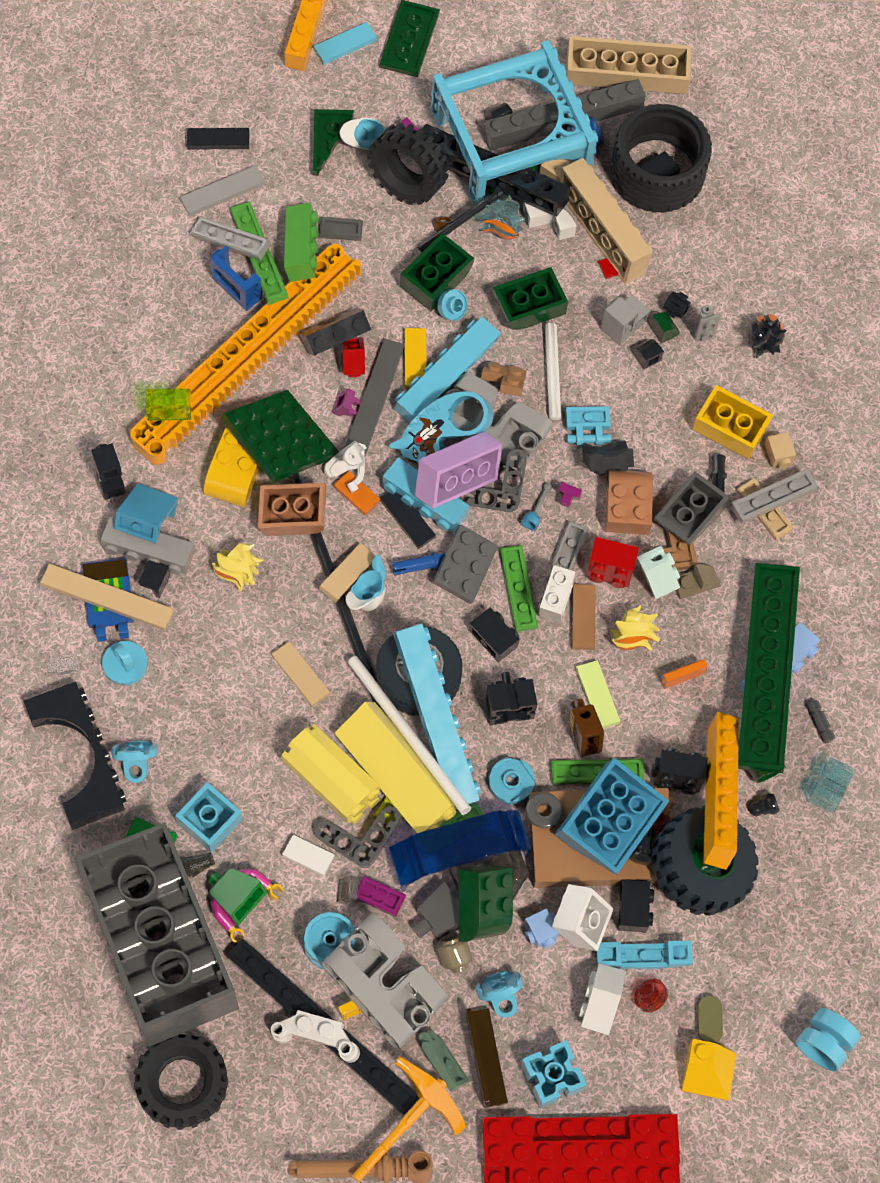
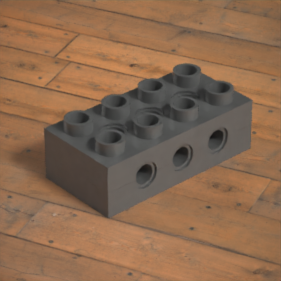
M165 822L75 858L148 1047L239 1010L235 990ZM139 891H148L147 895L143 898L134 897ZM157 932L165 933L164 937L160 940L150 939ZM174 974L183 975L177 983L167 981Z

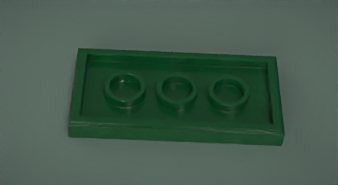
M401 0L379 68L419 77L440 9Z

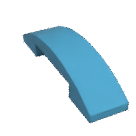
M668 941V943L658 944L601 942L597 951V964L600 963L617 969H662L693 965L692 941Z

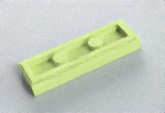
M598 660L576 666V671L588 704L594 705L603 729L620 724L618 713Z

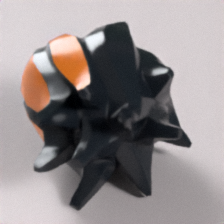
M773 314L757 317L748 329L749 344L756 352V359L764 353H771L772 355L776 352L780 353V344L783 343L784 333L787 330L784 329L778 317Z

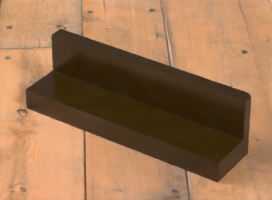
M471 1008L466 1009L465 1016L483 1107L485 1109L506 1105L508 1100L489 1008L472 1011Z

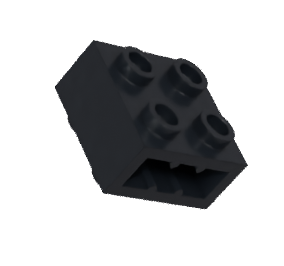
M673 748L662 750L660 756L655 757L651 769V777L655 778L654 785L659 786V788H668V791L673 788L682 790V793L693 795L695 792L699 793L705 781L708 757H702V754L696 752L689 754L680 753L679 750Z

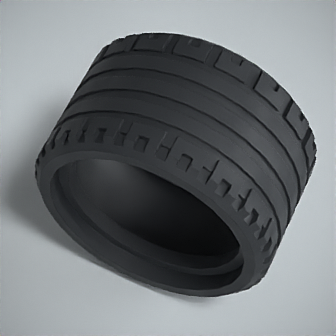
M651 104L630 113L628 118L623 120L617 131L611 160L612 182L615 183L614 186L618 189V193L631 205L655 213L672 212L691 203L702 189L712 153L711 137L707 128L704 127V123L697 116L693 115L692 112L670 104ZM646 141H666L681 148L690 159L692 167L679 175L669 177L657 176L641 169L633 161L629 152L638 144Z

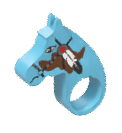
M455 392L445 395L424 408L408 425L402 438L391 443L389 447L401 450L404 459H411L419 464V459L444 449V442L447 439L470 438L484 431L486 432L493 421L492 407L484 397L474 392ZM474 398L479 400L484 410L482 422L473 430L462 431L453 420L454 411L466 399Z

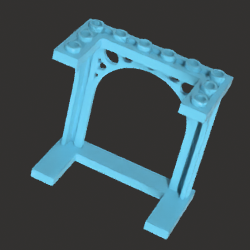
M549 40L541 42V49L451 77L443 79L441 73L433 75L431 111L438 126L446 124L447 119L470 169L468 193L473 205H476L485 198L486 181L558 159L577 161L584 158L587 164L594 165L593 158L594 154H596L595 147L598 142L597 133L591 129L589 117L582 110L581 100L574 93L573 83L566 77L565 66L560 64L558 52L555 47H552ZM515 78L537 83L541 86L544 94L548 92L551 94L557 105L558 121L556 127L547 138L537 144L483 161L479 158L452 98V95L501 80ZM568 113L569 118H565L563 114ZM563 124H570L574 126L575 131H565L561 126ZM557 134H560L561 137H560V138H556V135H557Z

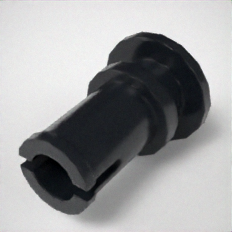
M653 829L650 830V833L647 832L629 857L632 862L639 865H650L652 863V858L650 857L652 850L650 848L655 834Z

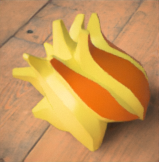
M239 543L231 552L221 549V554L217 553L218 564L215 562L212 564L213 570L219 578L235 583L239 591H242L244 584L247 586L249 582L252 586L256 584L253 573L258 575L259 572L255 566H259L258 563L264 561V559L256 557L250 551L255 544Z
M641 605L634 609H628L622 621H616L615 623L619 630H610L614 637L612 642L617 648L624 651L633 650L638 647H645L649 651L653 650L648 640L656 642L660 640L653 632H658L660 629L652 624L658 614L647 615L639 613Z

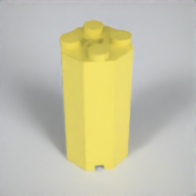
M315 724L311 725V730L308 727L305 728L288 745L291 748L289 753L283 752L282 761L346 823L352 822L355 825L363 817V811L368 807L370 809L379 802L380 785Z

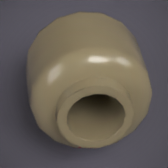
M452 936L442 941L438 952L443 967L447 970H453V973L466 970V965L472 961L468 942L459 941V936Z

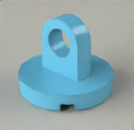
M120 641L112 644L106 650L102 658V667L106 677L111 682L132 685L144 677L148 667V658L144 649L137 643Z
M129 741L125 743V747H120V744L113 746L112 758L123 761L125 777L132 783L142 782L149 772L148 759L158 755V744L154 743L152 745L150 741ZM131 766H139L142 769V775H133Z
M510 971L494 973L483 979L484 983L482 985L480 983L476 985L475 990L478 998L483 1001H492L497 1015L507 1018L516 1013L518 1006L515 993L523 986V980L519 972L515 971L514 974H511ZM503 1000H509L512 1002V1005L509 1009L504 1010L499 1007V1003Z

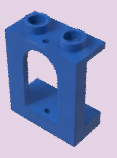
M227 245L212 254L210 258L212 279L247 312L262 299L261 278L254 273L244 281L230 267L229 248ZM221 275L225 276L240 291V294Z

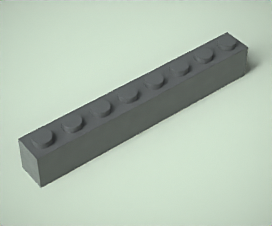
M639 79L576 97H579L581 100L584 114L587 113L589 118L594 117L596 121L640 109L644 106L646 94ZM556 102L485 121L483 135L490 151L550 135L558 121ZM568 113L563 114L565 118H569ZM563 124L561 127L563 130H567L570 124Z

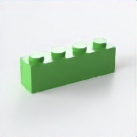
M311 202L286 207L284 268L290 282L315 278V269L318 268L315 253H318L316 238L319 237L316 223H319V216L317 210H313Z

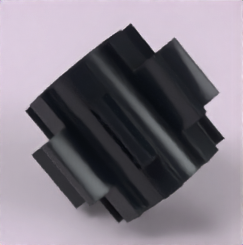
M681 291L679 293L672 292L665 301L663 308L667 310L666 313L673 319L675 317L681 319L688 311L691 302L687 300L688 296Z

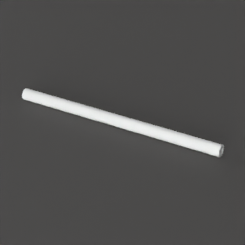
M357 656L350 658L348 664L462 815L467 814L471 810L469 804Z

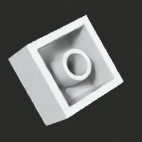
M568 884L559 910L554 917L552 928L573 946L598 951L614 908L592 888Z

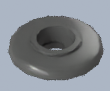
M539 793L529 799L526 805V815L533 825L539 828H550L560 821L563 815V807L554 795ZM540 806H547L550 808L551 814L549 816H541L538 813V808Z

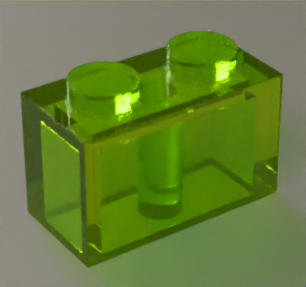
M190 388L146 389L147 420H192Z

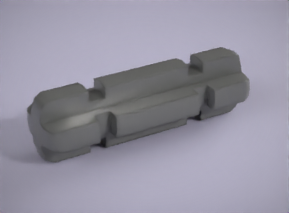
M814 700L808 703L807 709L810 714H813L812 719L818 732L822 734L820 737L823 743L832 742L835 739L833 730H830L831 726L824 711H821L822 707L819 701Z

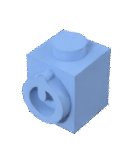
M547 909L526 918L524 922L527 929L525 931L526 938L530 944L534 943L537 949L542 946L544 949L555 945L559 937V933L552 928L555 914L553 912L549 914Z

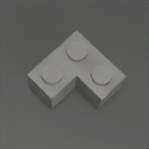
M633 294L627 299L619 297L615 301H610L605 306L601 330L620 346L648 321L651 310Z

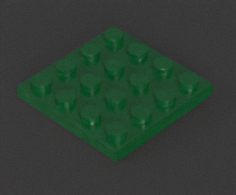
M289 390L223 413L221 417L224 424L273 483L327 462L339 453L338 449Z

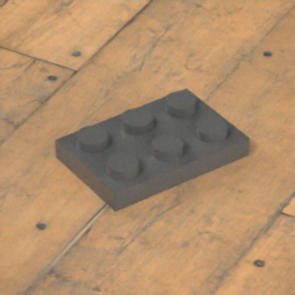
M459 525L432 583L467 603H473L498 545L467 527Z

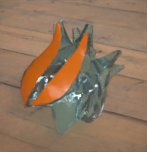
M509 195L508 201L498 199L494 202V205H486V208L491 210V212L480 216L483 222L489 223L482 229L483 232L491 231L507 240L519 237L518 232L522 231L523 227L518 225L523 223L525 218L518 215L520 208L518 202L512 200Z

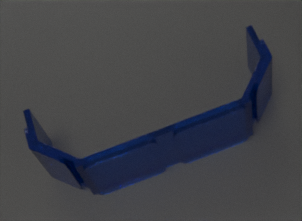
M519 810L493 811L457 823L416 833L389 847V854L400 889L403 892L406 891V887L426 875L510 851H523L525 857L532 851Z

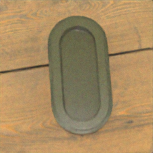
M705 996L700 1000L697 1007L698 1036L702 1041L717 1043L723 1034L722 1004L714 996Z

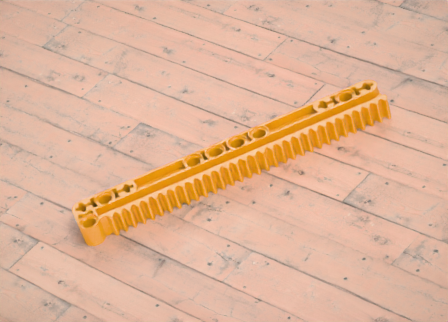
M339 244L328 246L316 257L318 268L315 269V278L289 282L285 286L288 299L268 305V303L264 305L131 429L130 435L133 447L152 464L158 465L165 462L167 450L170 447L177 448V441L183 443V435L189 437V430L196 431L195 424L201 426L202 419H208V413L214 414V407L220 408V401L225 403L226 396L232 397V390L237 392L238 385L244 386V379L250 380V373L255 375L256 368L262 369V362L267 364L268 357H274V351L279 353L280 346H286V340L292 341V335L297 336L298 329H304L303 324L309 325V318L314 320L315 313H321V307L326 309L327 302L332 303L333 297H338V291L344 292V286L349 287L350 280L355 281L356 275L361 276L362 265L357 258L353 260L345 254L344 248ZM260 324H265L266 326H265V327H259L258 325H260ZM244 338H251V340H249V341H245V340H243V339H244ZM232 351L236 352V354L230 355L228 353ZM217 365L221 366V368L215 369L213 367ZM154 422H160V423H161L160 425H157V426L152 425ZM154 450H161L160 453H152Z

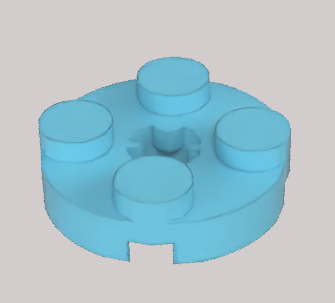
M512 758L500 760L493 766L489 776V788L492 794L506 805L519 804L529 798V794L535 786L534 772L522 760L518 761ZM509 776L512 779L516 777L518 779L516 781L517 785H508L506 778Z

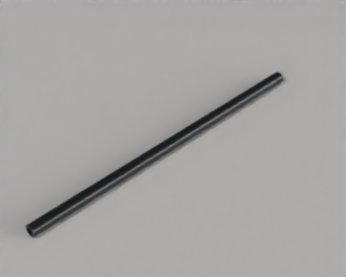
M299 473L289 476L291 484H303ZM322 533L310 534L327 579L335 568ZM343 595L336 602L354 654L376 681L350 608L346 604L345 595ZM369 692L372 702H375L379 707H381L375 700V698L372 696V694Z

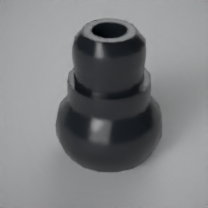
M773 793L764 795L762 799L750 805L752 815L755 817L762 814L775 815L780 811Z

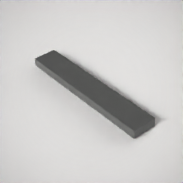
M384 339L345 445L346 447L353 441L364 444L366 446L364 457H366L405 349V344L389 339Z

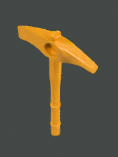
M401 1056L395 1060L394 1064L403 1070L411 1080L420 1099L403 1116L382 1143L378 1144L379 1146L363 1164H360V1167L352 1175L354 1180L360 1182L367 1173H370L369 1171L428 1107L437 1111L447 1121L455 1136L466 1128L461 1113L445 1090L447 1085L444 1080L440 1078L436 1080L427 1072Z

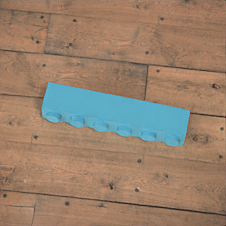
M483 316L478 321L473 320L467 326V332L464 335L459 334L453 340V346L449 350L445 348L439 354V360L435 364L431 362L424 370L425 374L421 378L417 376L410 384L411 388L407 392L402 391L395 399L397 404L394 410L409 423L424 408L443 397L460 379L462 374L467 372L498 341L501 333Z

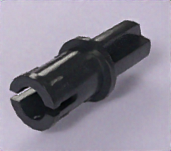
M714 454L712 456L710 478H712L713 485L725 492V479L727 478V473L725 472L726 456Z

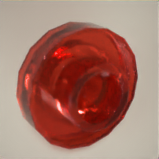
M656 978L644 981L635 991L634 1002L641 1011L646 1013L654 1012L665 1004L669 994L668 988L661 980Z

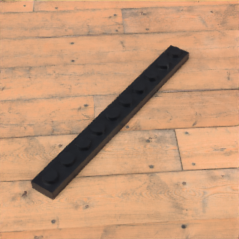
M243 938L226 955L229 961L291 1016L296 1015L297 1010L334 1020ZM344 1028L343 1030L350 1041L355 1043L360 1050L359 1058L352 1063L344 1061L336 1047L323 1044L402 1116L420 1099L417 1093ZM350 1047L345 1049V1053L349 1052Z

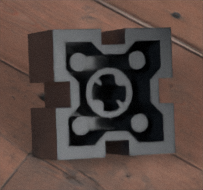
M510 672L501 673L502 681H495L491 685H487L485 703L490 726L508 723L509 721L518 722L535 718L538 704L533 679L521 677L514 679L512 683Z

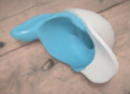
M359 118L346 122L340 129V136L346 144L368 150L386 128L375 119Z
M379 554L372 560L373 570L360 575L347 594L346 604L350 609L372 611L381 604L386 592L384 582L386 568Z

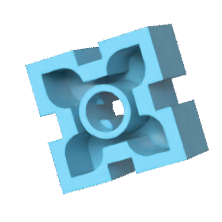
M567 1040L549 1047L546 1056H542L541 1052H537L522 1059L521 1067L528 1082L534 1080L536 1083L533 1088V1094L540 1109L558 1102L560 1094L563 1092L566 1097L583 1091L587 1086L580 1068L573 1069L571 1065L575 1057ZM550 1070H553L554 1073L558 1072L559 1075L556 1079L549 1077Z

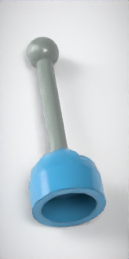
M550 483L544 484V491L534 511L524 515L521 521L523 527L532 531L537 530L540 524V517L537 513L547 492L552 489Z

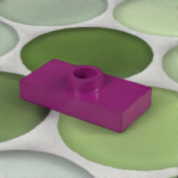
M363 876L354 895V899L393 917H397L406 898V894Z

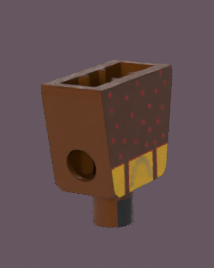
M583 699L574 700L571 703L570 726L580 758L601 753L604 730L594 705H585Z

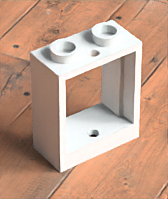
M556 565L553 566L540 605L539 617L561 623L574 584V571Z

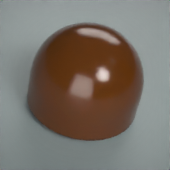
M446 216L436 217L433 225L434 230L438 232L452 222L453 219Z

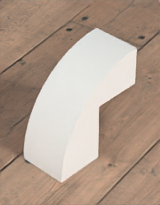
M524 203L523 213L528 228L553 223L559 240L575 236L577 226L573 218L564 209L556 217Z

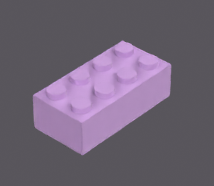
M484 431L419 459L415 496L434 509L496 481L498 478L502 443Z

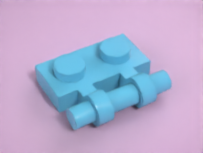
M609 406L566 407L567 430H575L576 435H567L568 444L576 443V446H582L583 443H595V445L611 443V434H603L602 430H610L611 427ZM583 430H595V434L583 435Z

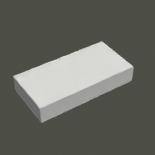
M293 835L282 857L324 877L335 855Z

